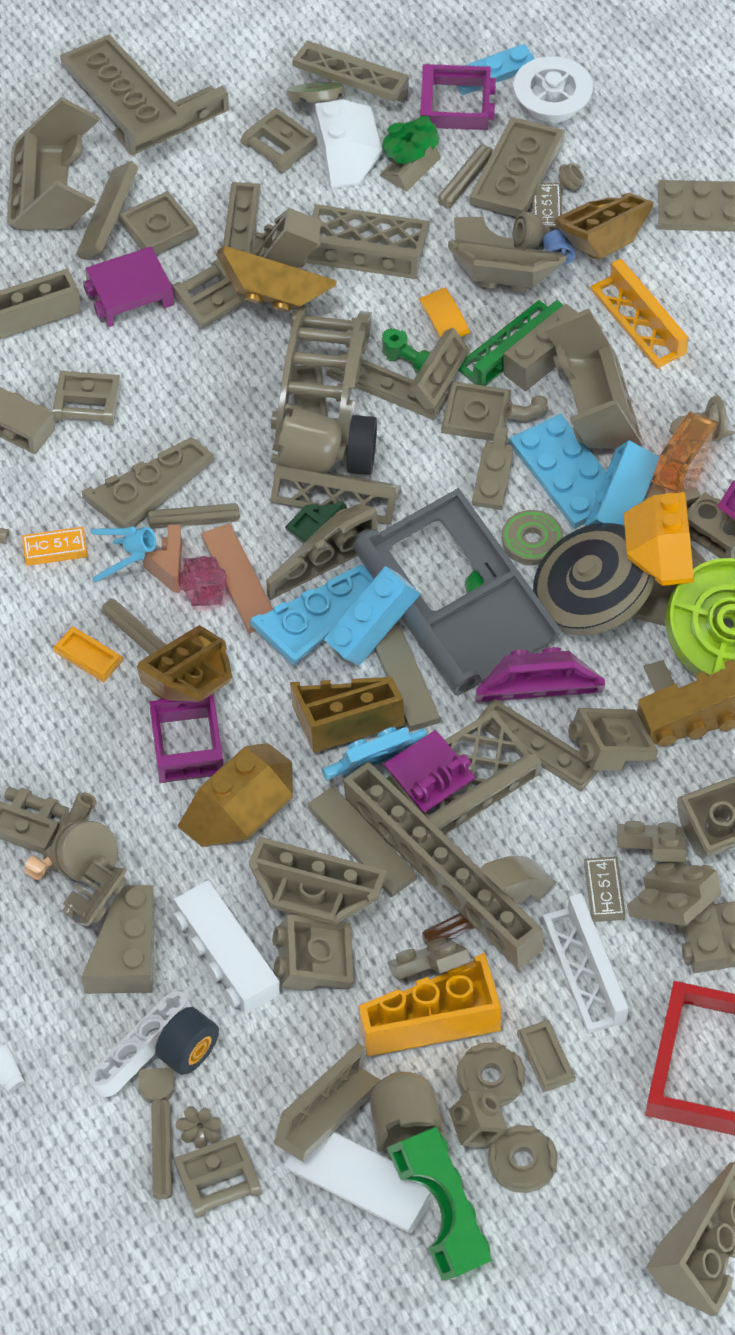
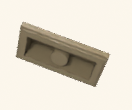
M430 146L424 150L426 156L421 159L403 164L393 161L380 174V177L407 192L441 159V156L436 147L432 149Z

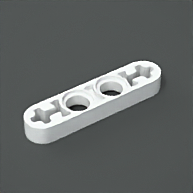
M177 991L167 994L91 1071L88 1078L89 1083L99 1097H110L116 1094L153 1057L158 1037L170 1019L184 1008L193 1007L186 994ZM160 1028L155 1034L146 1036L152 1029ZM136 1051V1054L127 1060H123V1058L128 1053Z

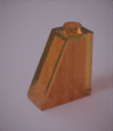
M689 411L660 454L651 483L676 493L683 492L694 483L701 474L718 422Z

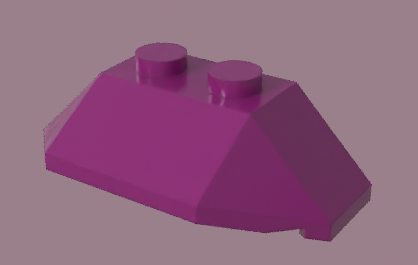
M559 647L545 648L542 650V653L529 654L528 650H515L510 652V655H505L479 685L474 698L476 703L489 702L494 699L501 701L603 693L605 679L571 651H561Z

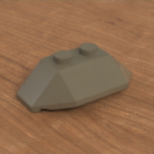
M450 240L448 243L449 250L474 281L481 282V287L498 288V284L510 285L509 290L527 292V287L533 288L565 263L568 257L567 253Z
M260 836L249 860V867L270 908L332 925L338 924L377 901L387 877V870Z

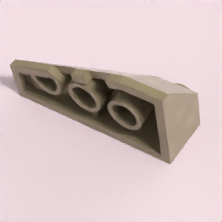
M356 504L348 509H342L332 516L266 580L267 597L272 600L357 557L358 555L353 550L355 537L366 529L377 530L376 509Z
M730 1162L660 1241L646 1266L664 1293L710 1316L717 1315L731 1289L733 1277L725 1274L729 1257L735 1258V1162Z

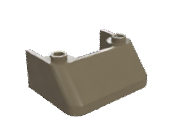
M60 97L17 138L11 152L7 223L19 230L68 229L70 226H74L79 218L95 205V199L67 186L68 165L74 160H78L82 155V136L99 122V116Z
M588 308L545 326V332L556 348L557 355L553 356L555 365L559 373L565 372L578 410L577 415L570 417L578 443H584L587 448L616 449L630 440L642 446L643 440L619 360L590 309Z

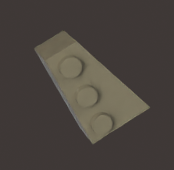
M288 208L275 218L274 223L276 224L274 226L267 224L264 227L265 233L257 232L254 234L251 254L295 268L304 267L309 254L313 250L317 251L321 244V221Z

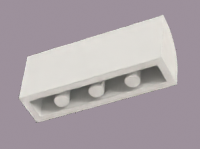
M335 1132L303 1162L290 1155L284 1164L285 1170L408 1233H412L417 1228L434 1199L432 1193L424 1186L412 1181H400L392 1161Z

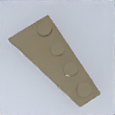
M191 437L158 453V458L150 462L144 463L142 461L132 466L131 471L119 477L115 474L105 479V484L95 489L89 487L83 490L82 498L118 528L135 526L148 515V511L156 509L214 461L213 453Z

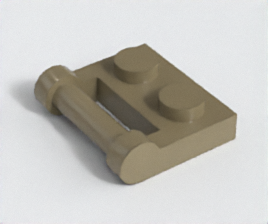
M275 108L246 130L240 142L247 148L252 147L273 162L277 170L284 173L292 167L294 162L317 145V136L278 108ZM265 136L283 149L285 153L281 155L260 140L259 137Z
M218 259L211 263V267L185 282H177L172 285L174 298L183 305L200 329L248 302L244 299L245 295L236 292ZM215 277L222 279L193 297L189 294V292Z
M60 371L53 405L54 421L63 422V419L101 421L104 422V425H114L121 383L120 375ZM65 402L105 405V410L65 407Z
M240 1134L174 1158L175 1167L195 1218L206 1215L205 1211L247 1195L251 1194V1197L262 1194L258 1177ZM243 1174L245 1178L244 1182L200 1197L198 1192L199 1189Z

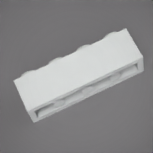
M209 880L174 898L175 913L172 914L175 924L180 931H188L192 937L189 941L194 952L199 957L205 956L209 962L207 968L215 982L220 980L227 988L224 990L225 995L233 1008L239 1006L246 1015L280 995L279 980Z

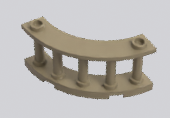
M303 304L299 307L298 311L292 312V330L284 364L278 411L272 412L271 429L276 430V437L280 421L284 422L285 416H287L284 410L287 403H289L290 393L336 398V402H340L339 417L333 418V420L341 427V442L346 443V446H348L350 422L354 415L356 403L355 400H350L351 389H355V385L359 383L362 367L360 356L365 354L369 343L372 312L360 311L357 318L352 317V320L306 315L307 305ZM301 340L344 344L346 348H349L348 354H342L341 357L298 352ZM295 364L341 369V372H345L343 384L338 383L337 386L292 381Z

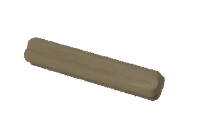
M485 144L479 145L438 195L439 205L445 208L452 207L487 164L493 152L491 147H487Z
M236 503L148 511V524L150 528L168 527V525L187 526L235 522L240 518L239 506Z
M111 598L103 604V614L149 655L167 645L117 600Z
M163 1099L154 1100L151 1103L153 1197L159 1200L169 1199L172 1196L170 1102Z

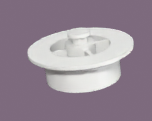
M547 56L534 59L522 66L514 78L513 89L517 100L526 108L530 115L544 122L555 123L570 119L589 102L593 92V82L587 70L577 62L563 57Z

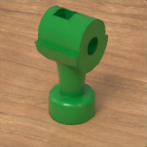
M390 328L382 334V353L387 357V360L396 361L399 358H403L413 363V370L419 372L430 352L427 350L418 352L407 344V334L403 330L399 331L395 328Z

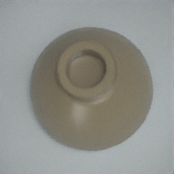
M522 211L516 217L513 225L512 236L514 238V246L526 249L537 248L543 242L544 236L550 232L549 226L544 225L535 214Z

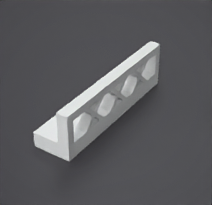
M582 893L569 896L568 908L542 915V920L589 1034L626 1023L629 1008ZM570 917L574 928L568 937L557 932L552 922ZM575 934H577L579 941L573 939ZM560 940L566 942L563 948L560 943ZM570 945L584 951L585 957L581 965L567 960L565 953ZM587 962L591 970L585 968ZM571 969H574V970L577 971L576 974H575V976L573 975ZM581 973L595 979L597 985L592 994L578 988L577 981ZM599 991L602 996V999L597 997ZM583 998L589 1000L586 1005L584 1003ZM594 1002L607 1008L610 1018L592 1023L588 1013L592 1003Z

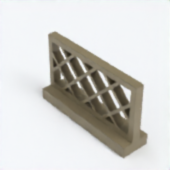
M315 204L312 217L321 221L320 234L324 233L326 236L322 235L317 251L313 250L309 254L306 263L410 279L417 278L429 221ZM320 214L329 215L334 219L324 223L319 216ZM356 219L361 220L362 224L352 227L348 222ZM383 223L389 224L391 228L381 231L377 226ZM341 226L345 231L335 234L331 229ZM408 228L421 229L420 232L411 236L405 230ZM370 230L374 235L364 238L360 233ZM398 234L402 239L393 243L389 237Z
M495 709L445 739L453 751L455 744L461 740L475 743L473 756L466 755L472 763L470 771L474 774L475 764L494 767L493 776L488 779L476 777L475 780L468 784L466 793L461 796L452 794L443 800L441 808L431 815H428L427 812L424 813L444 834H447L531 781L540 773L542 761L535 753L530 754ZM493 722L500 731L499 739L480 736L481 728ZM478 744L498 747L496 760L477 757ZM501 747L515 750L521 758L513 763L500 761ZM389 774L388 779L392 782V784L412 804H414L418 808V806L404 791V789L399 785L395 778L391 774Z

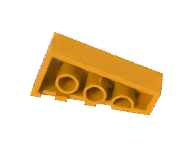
M485 952L475 956L474 961L448 970L446 973L430 980L428 977L416 981V985L404 991L397 989L358 1006L359 1029L363 1045L366 1047L365 1053L367 1057L501 1031V1006Z

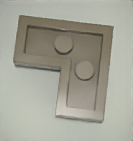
M627 821L625 824H617V848L651 849L652 861L686 863L687 849L683 827H678L677 824L671 822H662L658 826L645 825L640 821Z
M440 937L427 942V947L418 951H415V949L403 950L395 955L396 959L387 963L391 974L401 980L430 968L438 973H442L471 962L467 948L450 939L446 940V937Z

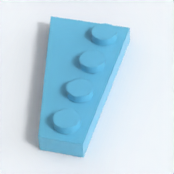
M361 564L328 580L325 585L315 590H307L301 593L300 597L273 607L272 611L262 616L258 614L250 618L249 624L292 666H295L324 641L327 634L374 578Z

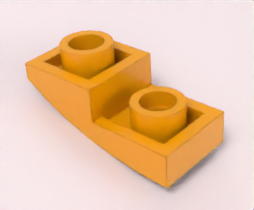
M446 287L419 298L421 307L430 319L433 330L439 339L445 330L454 328L460 337L470 333L462 313Z

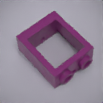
M423 64L420 117L429 116L436 128L488 130L489 120H494L495 103H489L490 95H495L496 78H491V67ZM434 85L483 87L482 113L432 111Z
M214 693L201 702L172 701L164 698L149 701L159 783L212 777L223 767ZM208 717L212 749L164 755L160 723Z

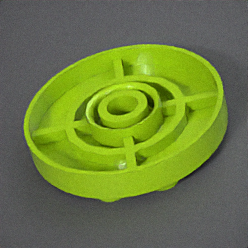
M735 558L714 559L693 569L694 583L678 584L669 598L665 624L670 645L682 664L695 675L705 671L708 676L725 669L724 662L731 659L735 662ZM723 619H730L733 622V628H728L724 624Z

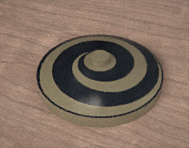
M598 523L577 529L553 545L545 554L536 570L533 591L557 623L561 632L579 636L594 635L611 630L632 617L650 595L655 577L644 572L627 559L624 525Z

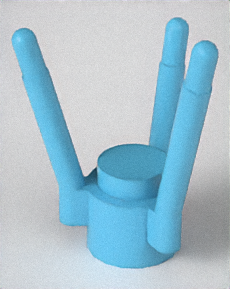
M133 526L128 528L91 529L90 533L92 535H125L124 537L114 539L113 543L123 544L124 549L128 553H132L128 558L94 576L93 581L97 582L135 561L144 560L145 553L152 552L156 547V537L152 529L149 527L136 529Z

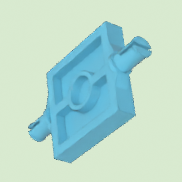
M395 727L385 729L377 734V739L369 742L366 739H360L348 745V750L343 754V758L337 763L321 768L322 774L326 781L342 775L344 778L368 761L374 766L395 757L425 737L427 733L424 728L410 734L406 727L400 730H396Z

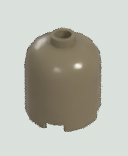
M287 403L284 413H288L289 416H285L284 422L280 421L272 450L278 453L271 455L270 462L311 472H328L334 465L335 460L342 461L345 453L346 443L341 442V427L331 418Z
M397 1071L383 1078L375 1085L370 1094V1109L378 1152H386L388 1159L392 1160L387 1147L436 1126L439 1133L445 1138V1129L436 1094L431 1083L425 1077L417 1073Z

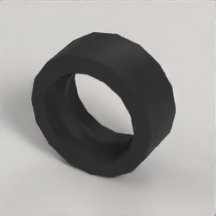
M352 416L347 449L348 473L372 474L376 450L377 417Z

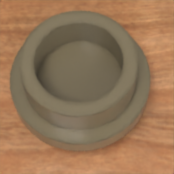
M574 163L563 164L559 167L558 178L560 183L566 189L577 191L585 180L581 170Z

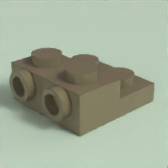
M578 708L573 721L569 724V737L571 740H577L580 746V758L583 762H588L592 770L621 771L625 761H655L659 752L635 709Z
M660 862L643 877L645 890L641 891L627 907L629 917L686 926L722 894L718 872L709 865L687 866L683 862Z
M713 901L688 925L675 924L676 932L678 934L683 933L685 943L681 944L683 960L685 963L691 964L693 973L735 967V901L714 904Z
M287 914L280 925L275 927L272 943L273 946L279 947V956L276 957L274 962V974L276 977H280L281 987L313 991L317 985L350 989L354 984L351 923L339 922L336 925L302 916Z

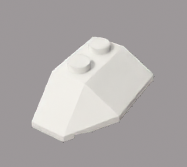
M338 98L333 101L310 103L331 189L360 185L382 154V147L371 107Z

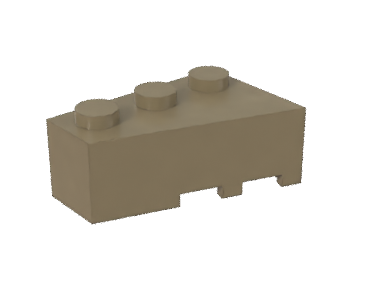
M124 885L114 897L82 974L85 994L153 993L155 926L153 885Z

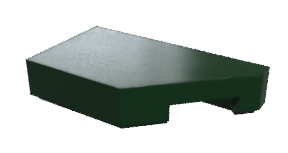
M343 501L321 506L318 504L305 505L285 526V529L304 544L324 523L340 510L347 509V506Z

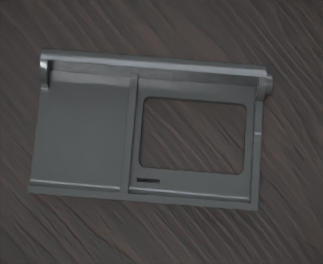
M457 488L381 532L370 529L363 530L355 537V543L353 544V550L374 579L386 566L399 573L414 587L390 553L389 548L431 523L439 521L445 526L482 578L484 583L437 611L431 610L421 595H419L401 617L454 695H460L481 684L504 656L510 655V652L528 650L529 654L535 653L553 642L561 633V629L465 495Z

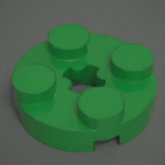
M421 116L404 124L397 122L387 128L388 135L382 142V148L388 160L393 158L395 163H409L426 156L424 150L430 146L434 149L439 143L440 136L430 117Z

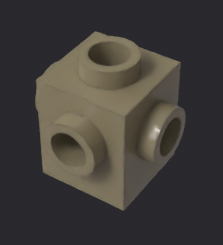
M477 1090L467 1091L449 1109L461 1146L488 1149L491 1143H494L508 1130L495 1094L483 1093Z

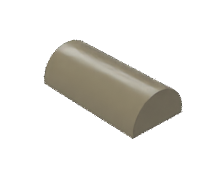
M735 776L678 797L677 809L680 823L698 857L704 859L735 847Z

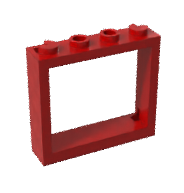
M673 981L645 1116L735 1136V1112L664 1096L683 1004L735 1015V994Z

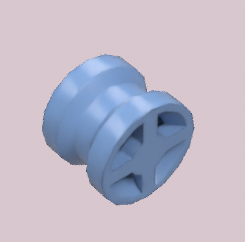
M559 229L550 231L544 236L543 246L545 250L567 253V260L563 264H569L574 260L575 249Z

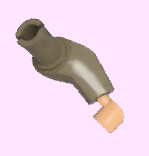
M86 792L78 793L71 811L61 817L57 833L63 826L72 821H88L97 804L95 797ZM52 845L43 851V861L32 855L25 863L26 869L24 873L35 880H40L44 877L48 868L56 871L57 869L52 859Z

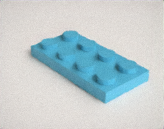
M560 413L510 437L509 445L513 446V450L573 529L584 525L606 471L586 445L578 443L573 428Z

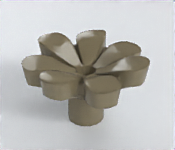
M190 1106L184 1111L185 1117L179 1118L176 1122V1128L184 1131L181 1139L186 1143H190L195 1139L196 1148L206 1147L207 1140L211 1144L219 1141L220 1135L216 1130L221 1128L222 1122L219 1117H212L211 1111L208 1108L203 1107L198 1112L195 1107Z

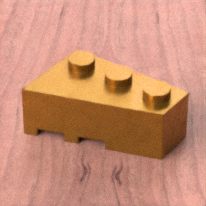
M733 659L724 662L725 669L707 676L705 671L696 674L697 681L678 688L675 683L638 699L637 713L655 745L665 747L673 744L677 739L685 737L697 739L709 731L717 729L728 731L735 727V662Z
M392 677L351 679V683L331 684V680H322L320 685L300 686V682H290L292 706L313 753L374 735L391 727L396 728L405 725L403 698Z

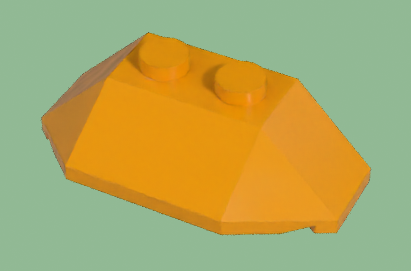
M685 492L653 495L624 512L627 559L644 572L655 577V580L662 586L694 583Z

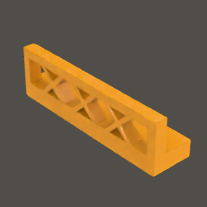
M622 258L612 262L610 277L591 285L590 290L656 369L686 355L689 339L687 334ZM613 284L618 289L619 296L618 298L606 296L601 290ZM620 305L633 307L636 311L635 317L622 315L619 312ZM636 326L650 327L653 331L652 337L639 335L635 331ZM653 345L665 346L671 353L658 358L652 351Z

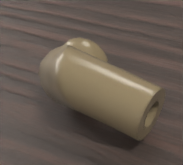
M536 395L531 399L532 405L527 407L508 403L504 408V417L525 423L544 416L548 412V400L545 396Z

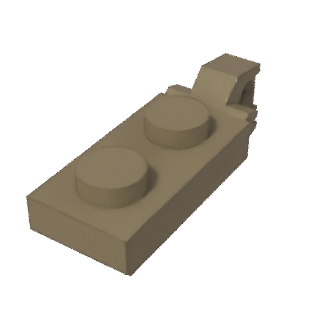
M496 426L493 442L486 441L472 498L473 506L497 510L503 509L513 461V446L507 445L508 428Z

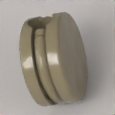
M76 820L66 824L56 834L52 844V859L56 869L61 875L72 881L83 882L80 880L81 876L94 883V880L84 874L93 859L97 861L99 856H102L111 863L108 869L112 870L118 858V844L114 834L108 827L95 821Z

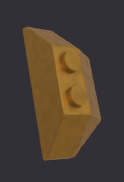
M632 193L621 194V198L608 197L590 201L556 217L554 224L577 250L587 253L591 258L601 259L634 241L653 208V201Z
M223 246L217 250L216 256L237 293L245 295L244 299L253 303L261 304L262 300L272 303V308L279 311L290 312V309L298 308L334 288L337 280L228 246Z
M198 625L139 661L137 670L140 682L149 688L155 696L166 700L201 702L230 683L232 679L229 658L225 652L227 649L226 642L201 625Z
M269 743L243 747L199 787L180 820L178 828L201 847L248 840L293 798L292 761Z

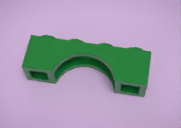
M437 1126L387 1147L400 1181H412L424 1186L432 1193L439 1205L441 1227L438 1236L429 1246V1251L441 1280L445 1281L458 1277L493 1261L490 1256L489 1242L481 1234L476 1222L474 1206L466 1198L462 1188L461 1175L453 1167L448 1155L447 1141L439 1133Z

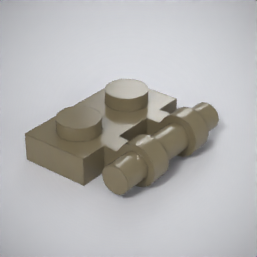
M8 787L4 798L12 801V804L9 805L0 801V839L43 854V851L52 845L58 831L59 822L52 820L53 816L61 818L69 813V807L60 805L58 800L50 797L43 799L32 795V791L25 788L18 790ZM29 807L38 810L39 813L35 814L24 809Z

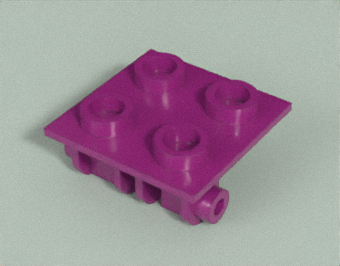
M436 729L384 763L385 768L423 814L476 779L468 769V766L471 765L469 758L465 754L457 755Z

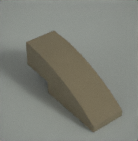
M508 856L484 864L480 868L492 882L520 905L530 895L539 901L556 884V881L534 860L525 856Z

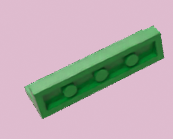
M538 300L464 359L458 371L474 384L486 386L504 372V352L564 304L556 300L547 306ZM538 310L541 311V313H539L536 317H534L531 320V316L533 314H535ZM514 329H519L517 332L510 336V333ZM498 346L489 353L491 347ZM472 362H477L473 365V372L467 368Z

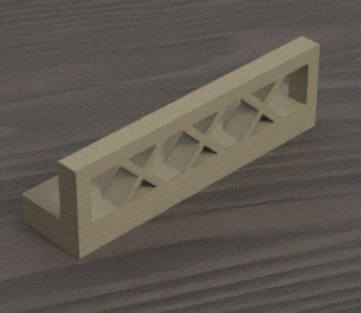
M308 40L292 60L293 67L393 102L399 101L403 103L408 96L409 75Z
M211 85L174 102L185 113L187 123L173 131L156 136L145 143L135 145L120 128L114 130V135L127 152L133 156L229 111V99L226 89L223 86L214 89Z
M277 464L270 501L302 508L305 505L311 504L321 506L326 505L332 500L336 504L339 501L337 496L345 491H350L360 501L359 504L368 506L367 502L377 496L388 499L386 515L377 514V522L391 524L395 501L399 497L401 485L333 472H311ZM281 479L292 480L300 492L292 498L279 496ZM300 482L308 483L310 485L304 488ZM315 485L323 486L330 496L321 504L313 502L307 493ZM330 488L340 489V491L334 494ZM361 494H366V495H371V496L364 500L363 497L361 496ZM303 495L307 501L299 500L297 498Z
M357 1043L281 1113L274 1140L276 1146L303 1162L370 1098L373 1088L381 1079L361 1068L366 1047Z

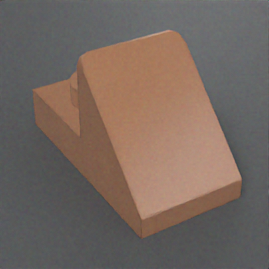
M168 525V537H162V550H153L152 552L145 553L143 567L173 593H180L181 525Z

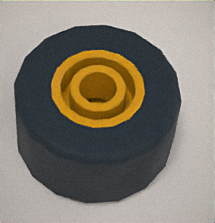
M186 1007L171 1018L163 1028L155 1045V1055L180 1075L189 1074L196 1070L211 1053L219 1036V1027L195 1007Z

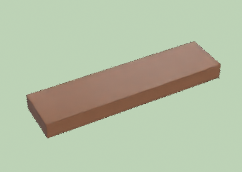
M228 523L202 532V541L248 634L255 632L256 630L249 624L250 618L258 614L262 616L272 611L273 608L231 524Z

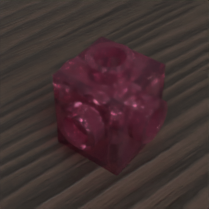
M216 557L185 558L183 571L179 573V586L181 590L185 591L191 606L222 604L224 588L226 586V573L224 569L220 568Z

